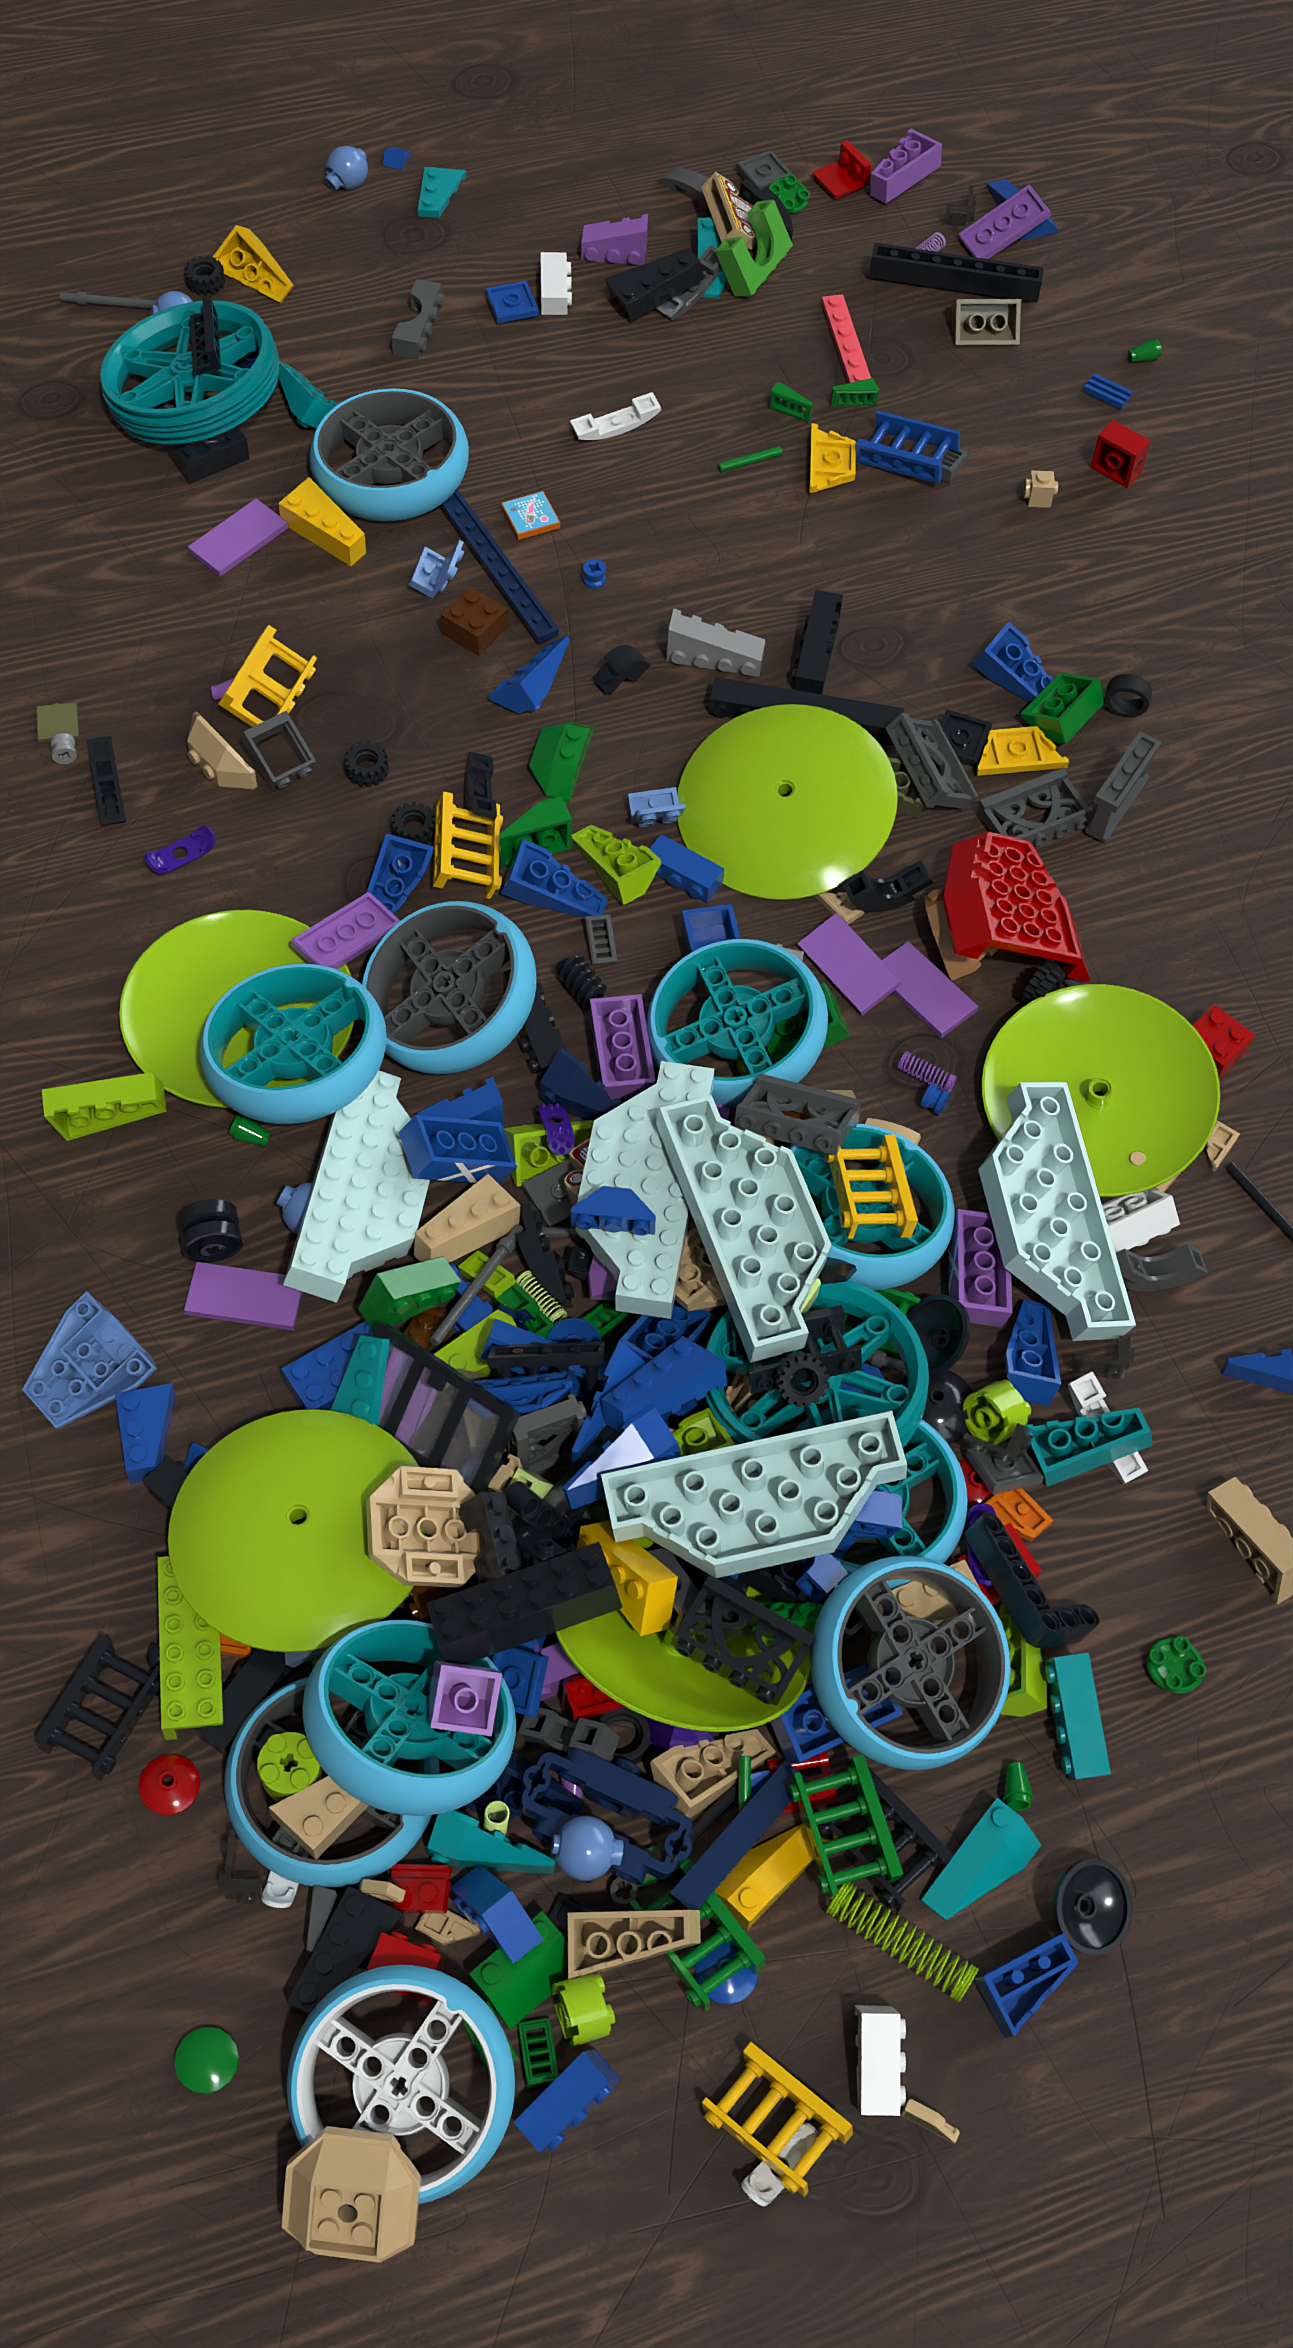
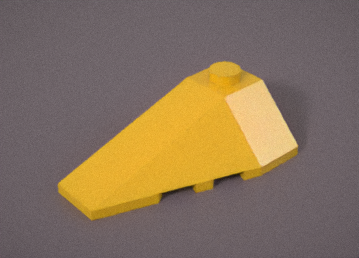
M236 225L213 256L223 265L225 275L258 290L260 293L280 303L294 287L264 244L248 228Z
M804 1823L751 1849L715 1890V1893L734 1918L746 1930L764 1914L815 1860ZM821 1837L823 1843L830 1841L828 1838L825 1840Z

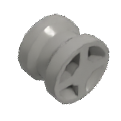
M60 733L51 738L50 745L53 749L51 754L52 759L56 763L69 764L76 759L75 739L72 735Z

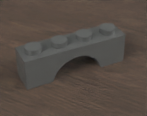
M421 279L415 280L410 292L411 310L417 313L418 316L411 321L398 323L392 336L393 355L417 360L421 352L426 349L427 337L432 334L433 322L437 321L439 307H443L445 299L441 283Z

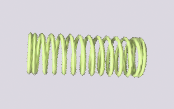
M531 1270L523 1272L516 1279V1283H519L532 1298L545 1289L539 1282L537 1286L528 1291L535 1283L539 1282ZM533 1279H536L532 1284L525 1288V1286L528 1283H530ZM539 1286H541V1288H540L538 1291H536L534 1294L531 1295V1293H532L535 1289H537ZM545 1289L534 1300L537 1301L543 1294L547 1293L537 1303L540 1311H543L552 1322L564 1314L554 1323L556 1325L558 1322L566 1319L567 1312L561 1308V1305H558L555 1298H552V1295ZM550 1296L544 1304L540 1305L543 1300ZM553 1300L551 1304L542 1309L549 1301ZM556 1303L550 1311L546 1312L549 1307ZM559 1307L556 1312L548 1316L555 1308Z
M493 1801L488 1804L485 1809L483 1831L488 1833V1831L494 1832L497 1830L506 1835L510 1812L505 1803ZM491 1820H499L500 1823H494Z

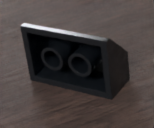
M238 426L219 435L191 442L168 452V456L188 484L250 459L247 438Z

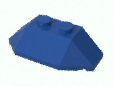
M570 1370L474 1382L519 1411L521 1417L558 1404L573 1386L575 1372ZM470 1397L467 1404L469 1407L490 1422L500 1421L501 1418Z

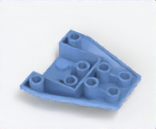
M86 1291L65 1312L22 1390L56 1429H60L116 1400V1393L137 1389L157 1367L151 1355L124 1325Z

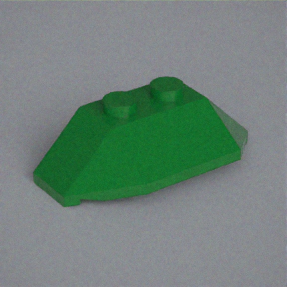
M570 721L541 729L529 768L546 798L562 796L564 802L570 803L595 726Z

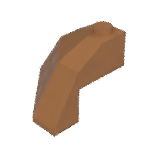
M936 889L925 896V907L934 938L952 981L975 972L981 966L980 960L986 954L992 956L999 948L987 946L978 959L955 955L942 900L943 889Z

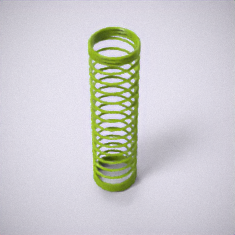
M851 1882L842 1884L838 1890L839 1894L833 1898L826 1910V1914L833 1918L844 1905L839 1916L840 1923L853 1910L847 1928H851L862 1915L856 1928V1934H859L871 1920L864 1935V1940L869 1939L880 1925L874 1937L873 1946L877 1945L889 1930L881 1947V1952L885 1951L898 1935L891 1949L890 1957H893L907 1940L898 1963H902L916 1945L907 1964V1969L914 1965L925 1950L915 1972L916 1975L920 1974L933 1957L924 1976V1981L931 1977L943 1961L933 1981V1987L937 1986L952 1966L941 1992H945L961 1971L950 1994V1999H954V2001L959 2003L979 1968L971 1964L964 1974L968 1965V1960H965L950 1979L960 1958L959 1954H957L941 1974L951 1949H947L933 1967L942 1948V1943H939L924 1962L933 1943V1937L929 1938L914 1958L925 1936V1931L919 1934L905 1953L916 1931V1925L910 1929L896 1948L908 1924V1920H905L887 1943L899 1919V1914L894 1916L879 1936L891 1909L888 1908L870 1931L882 1907V1902L876 1906L861 1926L874 1897L867 1901L853 1920L865 1896V1891H862L844 1915L857 1889V1885Z

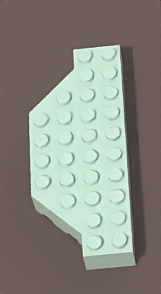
M661 1061L658 1080L655 1085L594 1120L577 1203L602 1186L632 1189L656 1215L655 1235L647 1234L641 1236L633 1232L619 1231L612 1233L603 1229L591 1228L583 1230L575 1227V1231L581 1238L586 1240L592 1252L604 1266H607L618 1283L616 1311L668 1319L672 1317L691 1211L656 1123L659 1107L712 1095L714 1068Z
M378 1071L375 1078L360 1096L344 1108L333 1113L283 1285L337 1303L346 1280L351 1278L353 1274L362 1270L366 1272L384 1265L387 1260L395 1257L399 1259L407 1255L415 1239V1232L418 1229L430 1180L414 1179L399 1136V1132L411 1120L396 1098L401 1078Z
M1020 1082L1006 1097L1012 1123L978 1169L1004 1268L1066 1315L1073 1341L1120 1339L1134 1328L1136 1323L1067 1082Z
M712 1095L659 1107L657 1128L750 1363L804 1348L809 1332L800 1311L827 1261L832 1244L792 1150L783 1146L781 1148L766 1142V1138L747 1129L744 1132L731 1126L730 1121L720 1117Z
M889 1411L601 1474L615 1543L645 1536L709 1575L720 1578L833 1553L876 1486L906 1479L907 1462L893 1412Z

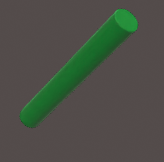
M778 446L719 463L718 470L721 473L782 455V448Z
M747 1755L739 1756L738 1814L751 1800V1756Z

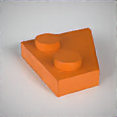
M1023 1488L995 1494L985 1503L994 1508L996 1516L1003 1525L1010 1522L1020 1538L1030 1542L1053 1523L1052 1518Z

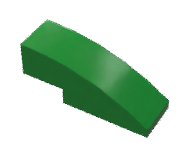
M514 1283L497 1298L488 1294L498 1309L506 1304L518 1328L547 1338L549 1332L555 1326L539 1310L538 1303L517 1283Z

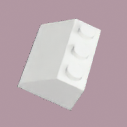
M1153 1188L1131 1195L1118 1196L1102 1204L1115 1253L1124 1248L1129 1250L1135 1246L1145 1245L1149 1242V1239L1157 1235L1167 1234L1172 1228L1180 1225L1173 1196Z

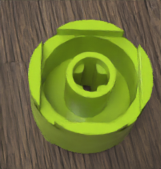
M1006 1379L993 1382L970 1394L963 1404V1411L967 1410L969 1419L965 1420L967 1428L983 1444L989 1442L993 1443L992 1445H998L1022 1432L1023 1426L1027 1425L1028 1416L1031 1415L1029 1403L1023 1400L1012 1383Z
M296 1732L274 1734L268 1739L259 1753L257 1767L262 1785L266 1792L278 1802L322 1780L323 1769L316 1760L307 1737L303 1734ZM291 1764H294L296 1766L292 1767L290 1769V1772L285 1771V1768L289 1767Z
M589 1973L554 1983L552 1986L553 1995L559 1993L560 2002L554 2004L565 2039L572 2038L569 2043L571 2048L609 2036L611 2024L615 2023V2016L611 2005H605L602 1995L605 1992V1986L600 1973L594 1975Z

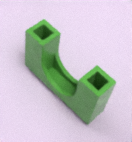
M774 200L758 201L747 213L757 238V256L755 261H753L743 237L727 238L715 251L735 297H750L755 294L756 289L766 280V277L777 267L780 260L787 255V252L793 246Z

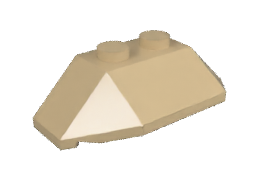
M198 712L193 713L187 739L189 748L187 754L194 765L198 764L206 778L212 779L220 787L255 789L257 787L255 771Z

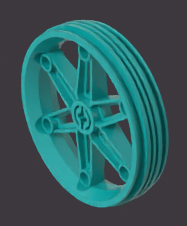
M213 300L218 314L219 336H226L220 339L222 369L198 375L194 373L192 351L188 352L189 343H192L190 315L203 312L202 301L176 305L138 322L116 340L107 352L101 366V389L111 415L128 434L140 440L157 444L196 442L219 435L241 424L265 404L273 393L279 378L278 351L272 334L263 320L254 311L245 306L227 301ZM204 321L197 322L200 325L204 323ZM203 333V334H202L201 336H199V337H200V338L205 337V333ZM177 345L176 352H162L167 348ZM204 346L200 351L204 352L206 347ZM259 347V355L250 369L232 365ZM205 360V361L202 362L200 365H202V364H207V363H210V362L207 361V360ZM132 374L148 378L131 391L122 394V390ZM205 391L220 392L203 400ZM185 392H192L191 401H185ZM175 398L176 408L150 409Z
M851 1281L820 1284L818 1296L807 1312H810V1309L820 1310L842 1305L846 1315L864 1321L859 1326L842 1335L847 1348L863 1340L865 1342L861 1347L863 1364L877 1349L889 1340L903 1361L907 1374L908 1388L862 1371H855L829 1377V1389H825L826 1395L824 1398L820 1396L818 1398L820 1402L817 1404L828 1401L833 1424L843 1422L840 1406L880 1413L892 1411L893 1416H895L894 1420L902 1448H904L921 1422L928 1393V1362L916 1330L902 1311L884 1296L870 1288ZM728 1310L716 1325L707 1343L706 1350L725 1360L727 1371L748 1377V1369L753 1367L749 1363L747 1354L730 1357L736 1356L733 1350L732 1328H735L736 1325L730 1310ZM822 1339L814 1340L819 1353L836 1350L833 1342L824 1346ZM801 1349L791 1351L789 1353L797 1354V1352L801 1351ZM778 1355L762 1359L763 1362L770 1364L781 1362ZM812 1381L791 1386L795 1390L800 1391L809 1387ZM841 1382L879 1393L881 1397L878 1398L840 1389ZM715 1387L707 1391L706 1397H704L706 1409L709 1408L714 1418L722 1427H725L735 1445L763 1439L762 1437L806 1411L812 1428L824 1426L814 1402L809 1407L804 1405L797 1407L789 1403L770 1417H765L763 1414L782 1398L777 1389L769 1390L755 1405L743 1413L740 1418H738L730 1406L724 1388L718 1390Z

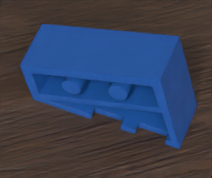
M493 1077L485 1080L487 1085L474 1091L471 1088L463 1090L464 1096L451 1102L447 1098L417 1112V1115L501 1122L504 1128L503 1101Z

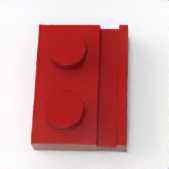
M395 1864L390 1868L392 1871L388 1882L406 1892L403 1902L385 1901L386 1905L402 1913L447 1914L451 1884L449 1879L453 1868L449 1865Z

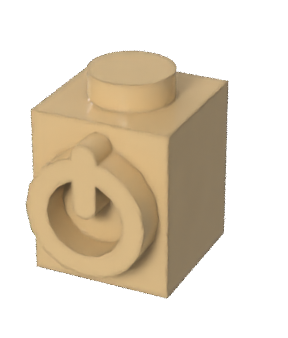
M1031 471L1030 478H1025L1023 498L1028 500V507L1050 508L1053 495L1058 493V481L1054 480V471Z

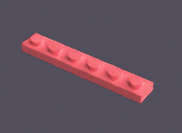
M843 294L822 297L821 304L847 383L870 379L871 376Z

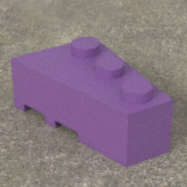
M648 214L642 215V218L632 220L629 217L623 218L621 222L616 223L606 221L584 225L581 260L630 265L645 264Z

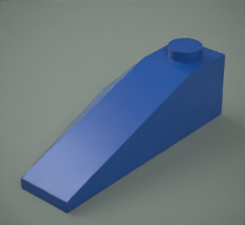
M1006 179L990 182L986 185L998 206L1020 191ZM1050 216L1021 236L1019 240L1022 241L1057 233L1058 227Z
M1010 622L1000 630L972 663L988 679L1029 703L1053 680V677L1047 675L1040 665L1042 661L1039 656L1035 657L1029 648L1030 642Z
M568 636L551 642L533 656L531 662L518 668L515 671L517 675L513 676L509 681L507 679L502 681L487 696L489 700L518 714L527 710L533 712L541 707L542 704L540 702L548 695L569 643Z
M386 833L367 892H370L395 915L427 872L434 847Z
M522 839L506 873L501 894L522 903L584 918L585 916L603 915L608 898L585 880H579L570 872L571 869L564 864L562 866L551 857L552 853L547 849Z
M1024 1299L1004 1355L1006 1375L1024 1401L1049 1406L1061 1386L1050 1308L1047 1304Z
M618 1342L604 1372L605 1379L602 1386L604 1390L603 1392L597 1391L594 1396V1402L591 1407L593 1416L588 1415L584 1420L572 1449V1463L578 1460L606 1426L602 1398L647 1364L623 1342Z
M1290 1349L1281 1350V1353L1275 1354L1272 1357L1258 1353L1228 1358L1221 1370L1224 1376L1293 1394V1353H1291Z
M650 1405L629 1419L621 1427L625 1431L613 1443L608 1440L602 1446L605 1451L594 1462H587L563 1486L568 1505L571 1509L606 1497L601 1474L682 1457L678 1442L655 1406Z

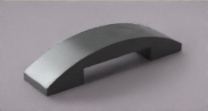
M671 168L658 179L659 183L673 191L680 187L707 202L701 187L708 178L695 171L684 168Z
M710 245L699 257L704 280L657 307L656 310L670 320L677 319L705 294L722 269L715 253V247Z

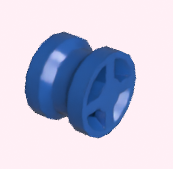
M598 559L586 561L583 566L584 585L590 589L603 587L606 582L605 563Z
M931 1083L923 1096L920 1106L923 1108L929 1107L933 1109L935 1114L940 1115L948 1103L951 1092L947 1090L942 1091L938 1089L937 1085Z

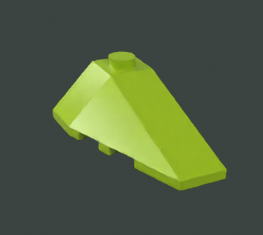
M1002 1601L998 1617L1002 1623L1009 1646L1010 1682L1006 1701L1000 1714L1024 1717L1047 1709V1681L1040 1648L1031 1646L1024 1639Z

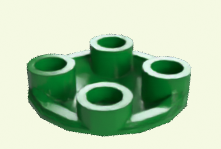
M787 174L785 178L775 180L769 187L781 200L788 213L802 211L807 206L810 192L794 175Z
M1183 1636L1160 1640L1152 1646L1147 1656V1668L1151 1678L1159 1687L1171 1693L1183 1694L1193 1691L1200 1685L1206 1674V1666L1200 1653Z
M204 2027L194 2030L183 2038L176 2050L174 2065L176 2075L183 2086L196 2093L211 2095L231 2081L237 2071L240 2058L237 2045L229 2034L219 2028Z

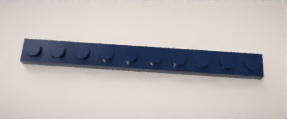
M456 489L446 501L439 505L536 642L539 644L559 636V628L459 490Z

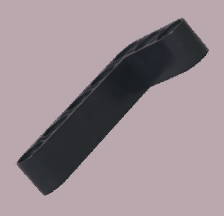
M606 1425L545 1499L521 1481L511 1484L505 1491L507 1505L553 1541L561 1539L591 1505L589 1503L571 1509L568 1505L563 1486L587 1462H594L605 1451L602 1446L608 1440L613 1443L621 1433Z
M984 1512L965 1532L967 1541L1024 1639L1031 1646L1043 1648L1079 1643L1099 1625L1100 1619L1098 1614L1092 1607L1086 1604L1052 1608L1003 1523L995 1514Z

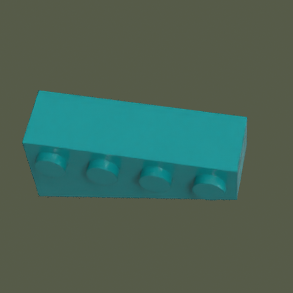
M1140 1408L1102 1413V1416L1087 1418V1416L1075 1417L1076 1420L1058 1422V1420L1049 1421L1046 1425L1033 1426V1424L1023 1426L1025 1440L1039 1470L1044 1475L1043 1479L1047 1487L1153 1445L1151 1431Z
M1089 1653L1054 1657L1043 1661L1047 1691L1056 1725V1737L1063 1754L1061 1757L1063 1773L1068 1775V1780L1111 1774Z

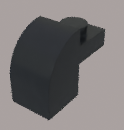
M621 645L612 649L603 657L607 662L593 676V679L605 693L611 695L626 678L636 682L651 664L638 649L630 645Z

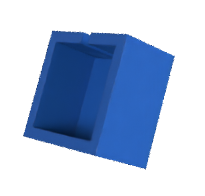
M732 904L682 911L681 932L687 955L712 943L741 939Z

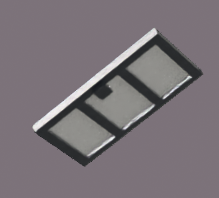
M379 1322L373 1336L390 1339L379 1425L377 1426L398 1440L413 1456L419 1467L455 1469L463 1477V1482L475 1495L486 1492L521 1413L388 1323Z

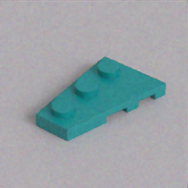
M425 167L418 204V216L439 218L449 204L452 194L456 193L459 189L460 182L465 180L466 170Z
M360 1335L330 1409L331 1411L353 1415L366 1420L371 1425H379L390 1339Z

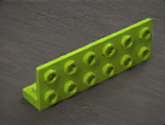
M169 1556L158 1557L161 1729L165 1740L178 1739L177 1729L223 1724L220 1633L197 1615L186 1601L173 1574Z

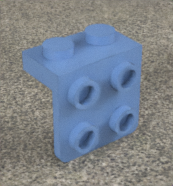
M459 539L446 558L424 547L408 585L432 599L438 591L442 593L448 583L447 579L452 580L458 568L455 567V564L459 563L464 554V551L461 550L464 542Z
M676 787L627 795L631 824H638L639 827L651 826L654 821L661 820L663 824L676 822L677 817H680L686 809L685 804H679Z

